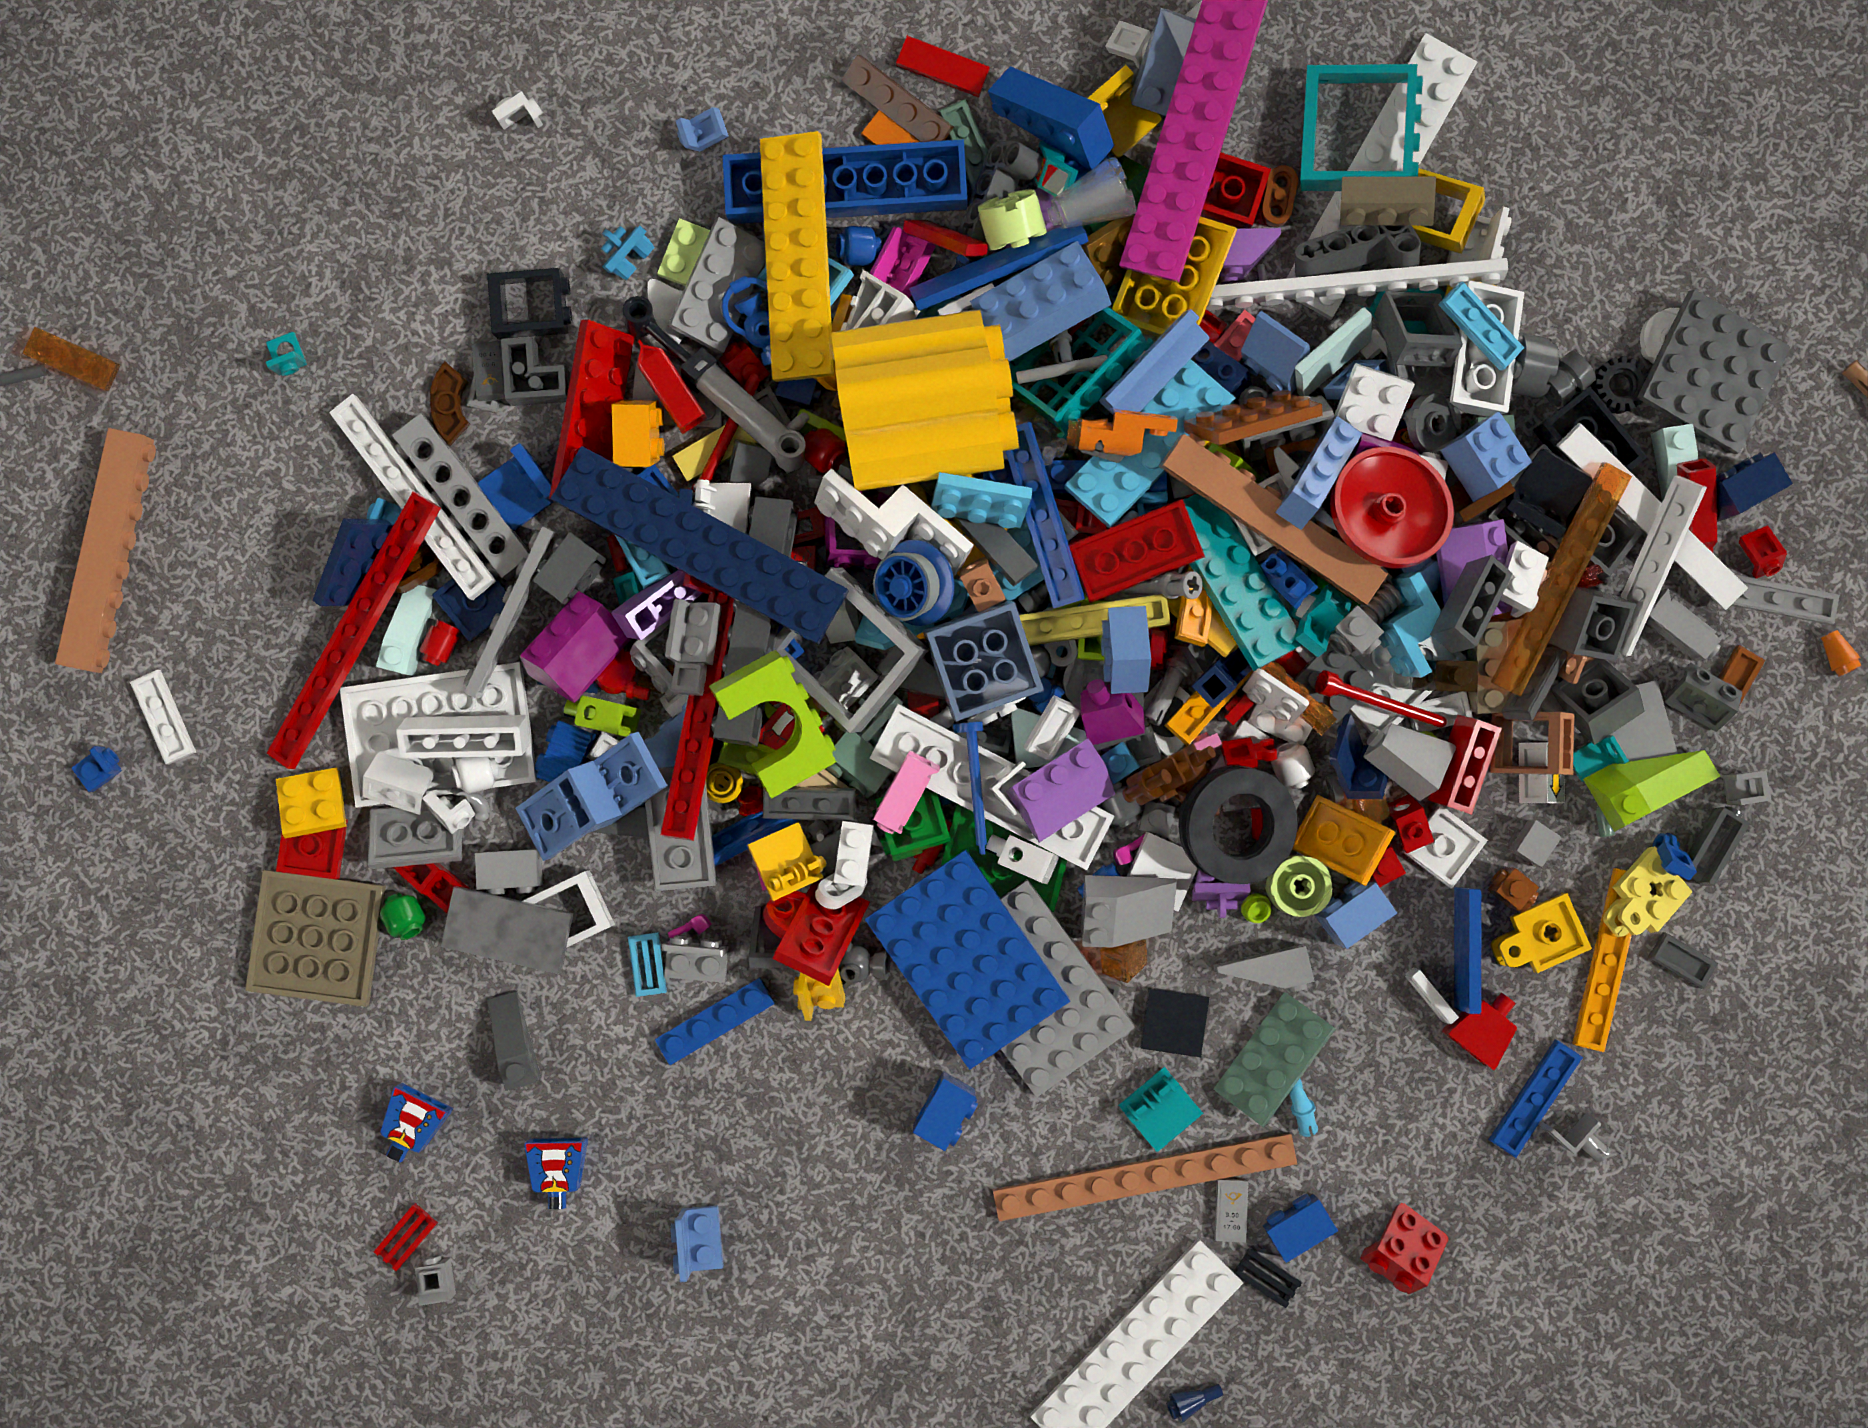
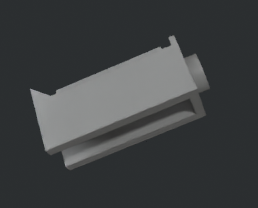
M1669 588L1660 590L1646 621V624L1695 662L1709 660L1714 657L1721 647L1718 643L1724 637L1723 634L1715 635L1717 631L1677 600L1670 598Z

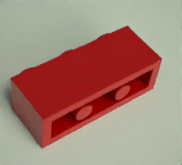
M1457 714L1448 742L1456 746V750L1439 790L1430 794L1428 800L1472 815L1502 728Z

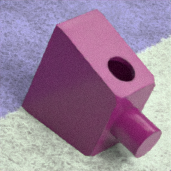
M1101 679L1092 680L1087 685V690L1081 692L1082 720L1087 739L1089 738L1093 745L1145 733L1144 709L1131 693L1111 694L1110 684L1105 685Z

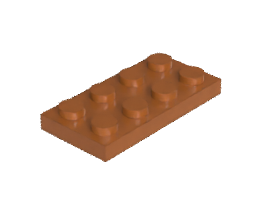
M1279 390L1273 392L1271 397H1254L1248 399L1246 404L1222 406L1221 411L1199 412L1195 415L1196 418L1184 421V431L1187 434L1192 433L1203 440L1222 445L1323 416L1322 404L1309 400L1308 396H1295L1291 394V391Z

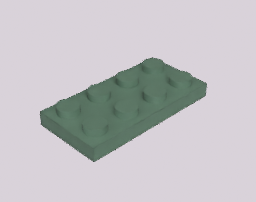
M1284 992L1213 1090L1260 1126L1265 1127L1336 1029L1288 993Z

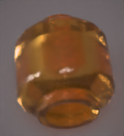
M1385 793L1383 800L1346 798L1349 810L1381 825V821L1390 815Z

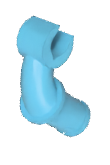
M1299 1079L1289 1093L1292 1101L1291 1112L1296 1116L1299 1134L1304 1137H1310L1309 1126H1311L1313 1135L1318 1132L1314 1116L1316 1107L1314 1102L1308 1099L1303 1090L1301 1079Z

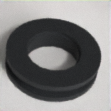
M1229 765L1210 771L1192 786L1182 803L1178 827L1180 841L1185 854L1199 870L1226 883L1250 884L1270 876L1287 859L1296 839L1298 822L1294 801L1288 790L1279 780L1266 772L1254 768ZM1237 794H1247L1252 796L1260 805L1263 814L1261 834L1257 842L1249 850L1240 854L1223 853L1216 845L1212 834L1215 814L1228 798Z

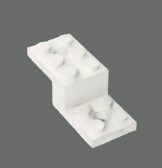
M832 468L823 476L814 503L817 504L822 514L832 517L837 521L847 535L858 539L870 555L878 556L882 560L890 555L896 545L908 538L909 540L928 542L939 549L947 559L953 577L962 568L974 544L903 484L878 508Z

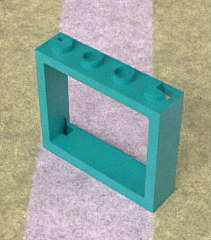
M1418 64L1307 65L1300 179L1301 191H1342V177H1418L1419 162H1413V152H1419L1420 133H1414L1415 123H1421L1422 104H1416V94H1422L1423 76H1417ZM1407 83L1403 171H1314L1319 84Z

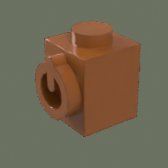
M1514 867L1501 868L1491 879L1492 884L1487 889L1508 908L1518 910L1521 913L1529 909L1536 902L1539 895L1537 892L1539 887Z

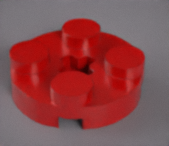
M1171 626L1148 629L1149 638H1152L1150 640L1151 670L1164 671L1167 659H1163V653L1169 650L1167 643L1171 637Z

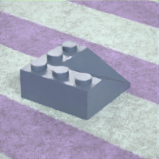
M1160 7L1130 93L1132 105L1162 115L1167 114L1196 19Z
M1006 601L984 611H977L923 630L951 717L955 721L1044 691L1015 602Z

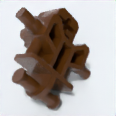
M1193 743L1127 778L1126 782L1129 788L1123 789L1124 799L1129 803L1136 799L1139 805H1143L1156 798L1163 802L1175 796L1183 803L1192 786L1201 777L1210 772L1206 761L1216 756L1214 748L1208 746L1202 750H1197ZM1220 807L1218 808L1215 817L1220 814Z

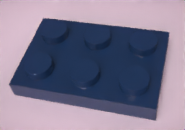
M343 518L312 601L319 606H349L390 533L393 524L385 519Z

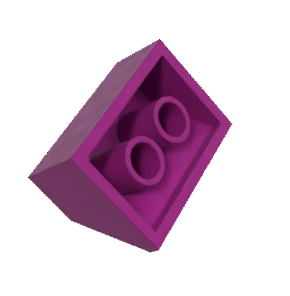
M578 591L524 650L520 657L530 677L575 703L632 638L626 637L613 615L602 604Z

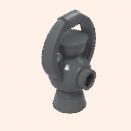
M850 942L838 967L843 989L848 988L852 983L862 982L870 973H873V976L887 981L890 974V955L886 950L880 951L871 956L864 947L853 945Z

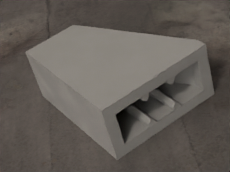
M1391 723L1381 731L1379 729L1375 730L1367 740L1369 746L1364 754V758L1417 800L1421 801L1439 790L1456 746L1450 742Z

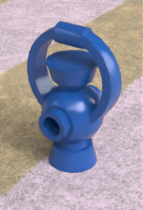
M744 275L729 283L730 286L725 291L722 299V315L727 325L734 332L745 336L747 341L755 347L763 349L760 353L763 366L771 364L769 311L761 310L760 308L762 304L761 293L751 294L733 305L741 314L744 313L747 316L743 329L738 327L729 315L728 302L732 293L737 294L750 287V283L761 285L767 290L766 281ZM765 325L764 331L759 333V327Z

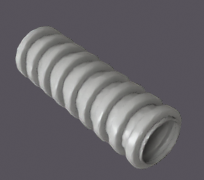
M1382 583L1368 605H1360V608L1376 624H1381L1384 618H1387L1390 612H1393L1396 606L1402 603V597L1394 586ZM1336 630L1335 633L1330 635V645L1337 653L1349 656L1352 650H1355Z

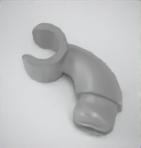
M457 787L450 790L454 795H461L459 800L450 801L454 807L463 799H466L472 806L475 813L473 818L476 821H486L489 818L490 806L482 795L476 792L467 794L462 789H457Z

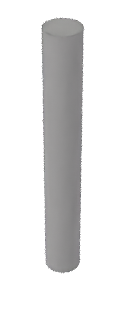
M1107 354L1016 372L1018 384L1098 369L1107 359Z

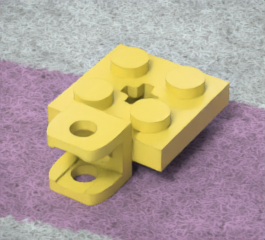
M1655 846L1647 848L1612 887L1621 899L1615 900L1603 916V922L1616 937L1625 936L1629 932L1631 935H1638L1646 929L1650 933L1658 932L1692 893V890L1679 875L1672 876L1661 866L1662 861ZM1650 883L1655 885L1656 895L1650 894L1652 889L1649 885ZM1617 915L1618 920L1622 923L1620 926H1617L1615 923V917Z

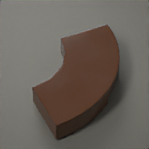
M444 361L436 372L430 388V414L436 430L443 440L451 446L470 425L463 414L461 406L462 394L469 382Z

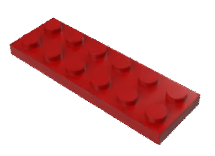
M589 319L580 320L549 499H551L581 446L613 462L612 404L624 400L634 336Z

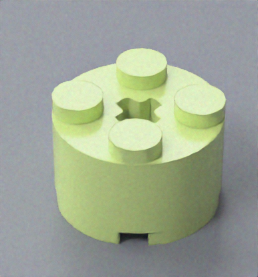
M1032 189L1008 193L1006 198L999 200L996 197L978 206L980 221L990 251L1000 249L1008 243H1011L1012 248L1021 247L1029 243L1028 237H1038L1047 233L1038 197Z
M1290 855L1266 879L1265 889L1272 904L1278 910L1292 916L1307 917L1317 914L1327 906L1332 896V882L1328 869L1324 864L1312 857ZM1295 880H1303L1301 885L1304 887V890L1302 892L1294 891L1296 888L1294 885Z

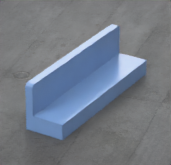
M1192 309L1183 312L1105 393L1099 402L1112 415L1114 409L1140 412L1209 340V336L1196 323L1200 317Z

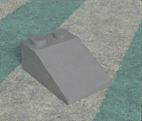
M1085 875L1081 915L1082 946L1113 948L1171 932L1177 880L1174 878Z

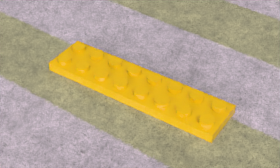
M818 131L760 139L772 380L779 382L834 376L822 135Z

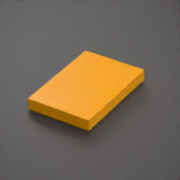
M1317 794L1297 830L1292 850L1304 856L1315 858L1326 867L1366 886L1395 832Z

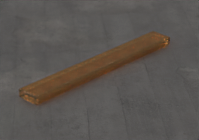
M1607 462L1601 463L1547 570L1546 578L1539 586L1537 592L1538 602L1531 612L1525 613L1491 683L1521 697L1632 478L1631 475Z

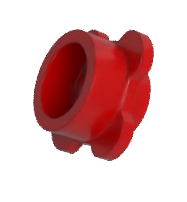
M749 786L741 790L737 797V802L740 804L738 810L740 815L747 816L763 811V789Z

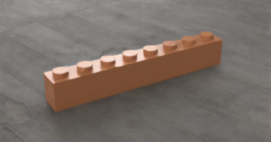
M108 428L55 661L57 665L102 673L103 668L109 662L110 653L107 649L110 638L116 632V622L114 621L116 609L120 608L123 601L121 586L123 579H126L129 573L128 555L136 543L134 528L136 521L141 518L143 511L142 504L140 503L141 497L149 485L147 470L149 462L154 460L156 453L155 445H153L154 440L145 435Z
M1190 433L1189 436L1182 434L1177 438L1159 465L1161 469L1358 604L1368 605L1388 573L1381 569L1382 566L1373 564L1357 555L1343 539L1338 540L1331 535L1333 530L1329 526L1318 520L1316 523L1309 520L1303 529L1300 530L1275 513L1282 502L1280 500L1282 495L1270 486H1266L1264 489L1255 483L1257 478L1243 468L1240 471L1229 465L1231 460L1219 451H1215L1213 454L1204 448L1206 443L1198 436Z

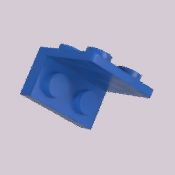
M521 443L510 449L514 455L511 459L478 482L479 487L513 531L554 503L549 499L551 481Z

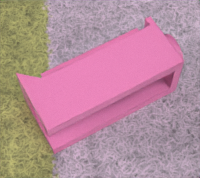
M909 750L875 812L873 820L878 822L877 826L885 832L893 834L895 831L901 834L903 826L906 825L928 785L931 775L939 772L940 766Z

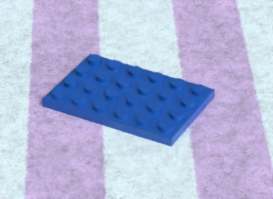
M966 849L865 918L867 924L969 1070L1071 1002L1064 989Z

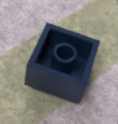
M1760 452L1732 466L1733 468L1716 475L1717 522L1741 514L1793 484L1775 452L1763 456Z

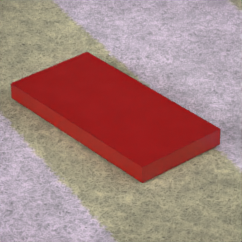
M1183 499L1069 544L1076 570L1089 603L1205 558Z

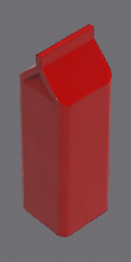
M638 340L641 348L637 366L680 432L685 434L707 419L705 412L664 350L658 347L643 345L641 340Z
M1707 459L1678 463L1677 476L1707 487L1688 529L1714 553L1713 547L1717 543L1716 466Z

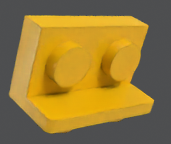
M838 969L829 986L801 972L799 977H795L793 993L798 996V1009L802 1010L805 1021L812 1020L814 1006H819L823 1009L844 1008L845 993Z

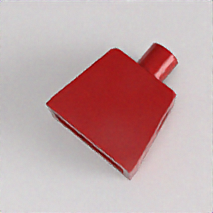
M1500 993L1491 1005L1481 1000L1480 1014H1469L1462 1011L1457 1015L1459 1018L1452 1024H1447L1442 1029V1032L1487 1068L1495 1070L1517 1030V1026L1506 1018L1516 1003L1503 993Z

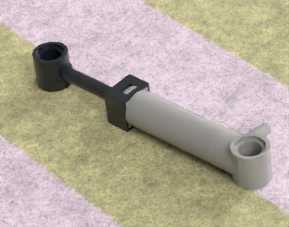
M634 296L625 301L622 311L625 328L629 334L634 337H645L650 334L683 364L681 366V375L685 384L697 394L702 392L773 455L780 468L794 471L804 464L805 440L798 431L809 420V416L806 413H801L785 426L718 367L717 360L703 347L692 356L655 324L656 320L654 319L652 304L648 299L642 296ZM636 315H643V316H644V317L639 318V319L633 318V317L636 316ZM786 448H794L797 451L795 453L789 454L784 452L783 450H785Z

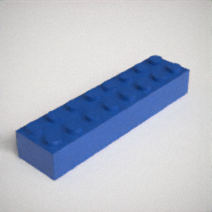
M964 139L822 148L826 218L966 210L968 207ZM760 152L722 155L725 213L729 223L764 222Z

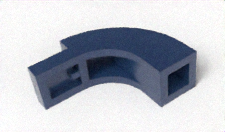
M1238 647L1226 657L1221 655L1194 682L1192 687L1212 708H1215L1237 687L1252 668Z

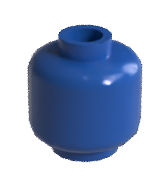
M847 226L841 234H837L836 254L845 265H871L875 256L881 252V239L875 236L874 230L869 226Z

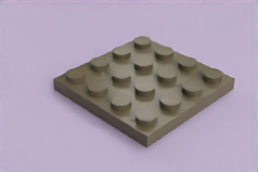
M263 870L245 991L363 1007L369 1006L381 925L379 914L384 903L386 885Z

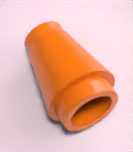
M1838 630L1821 638L1831 671H1835L1838 677L1862 666L1858 660L1861 657Z

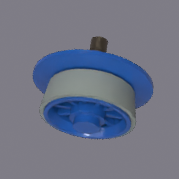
M908 540L896 545L890 555L886 556L878 564L873 578V589L879 606L887 615L910 625L926 626L940 620L948 611L954 595V578L947 559L939 549L922 540Z

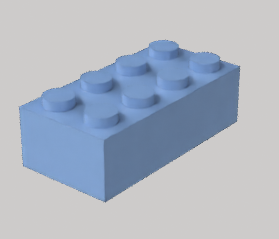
M1078 241L970 301L973 310L981 311L984 327L1000 324L1005 358H1008V362L1111 305L1104 282Z

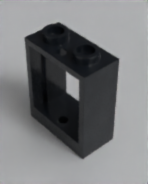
M560 268L487 273L491 333L497 339L569 334L568 325L573 324L571 306H566V295H570L571 292L570 281L568 277H564ZM553 281L555 320L508 324L505 284Z

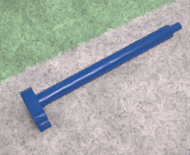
M983 721L953 724L954 733L966 732L976 846L979 845V854H986L985 845H987L977 741V731H983Z

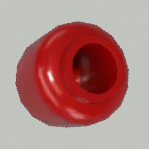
M820 428L815 432L810 431L804 437L805 461L821 473H827L831 468L834 471L839 469L840 464L847 457L846 444L841 438L827 428Z

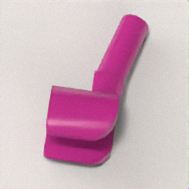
M1145 834L1132 843L1114 850L1113 856L1118 866L1133 861L1130 851L1136 850L1141 845Z
M699 914L688 923H685V925L669 931L668 936L669 938H674V936L686 933L692 928L700 935L712 923L706 915Z

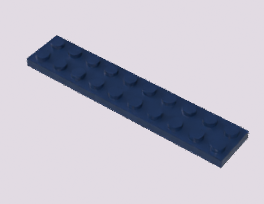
M583 446L580 447L551 496L553 502L819 645L849 592L844 586Z

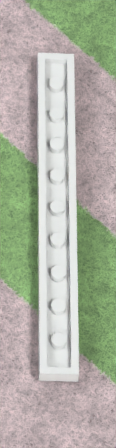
M1507 258L1215 285L1206 310L1215 311L1227 305L1247 308L1252 306L1253 303L1266 302L1267 305H1278L1283 303L1284 300L1296 299L1297 302H1309L1314 300V297L1327 296V299L1335 300L1345 297L1346 294H1357L1360 297H1367L1379 291L1405 292L1407 289L1419 288L1421 291H1431L1437 289L1438 286L1450 285V287L1454 288L1457 283L1463 281L1466 284V281L1469 280L1494 285L1498 284L1500 280L1505 279L1508 272Z

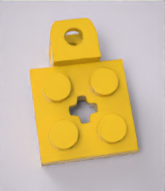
M1561 893L1530 907L1523 913L1519 912L1510 916L1509 918L1515 931L1512 930L1495 938L1490 944L1499 965L1518 967L1529 962L1534 973L1544 971L1592 949L1568 893ZM1547 925L1550 928L1556 927L1557 932L1553 934V941L1544 937Z

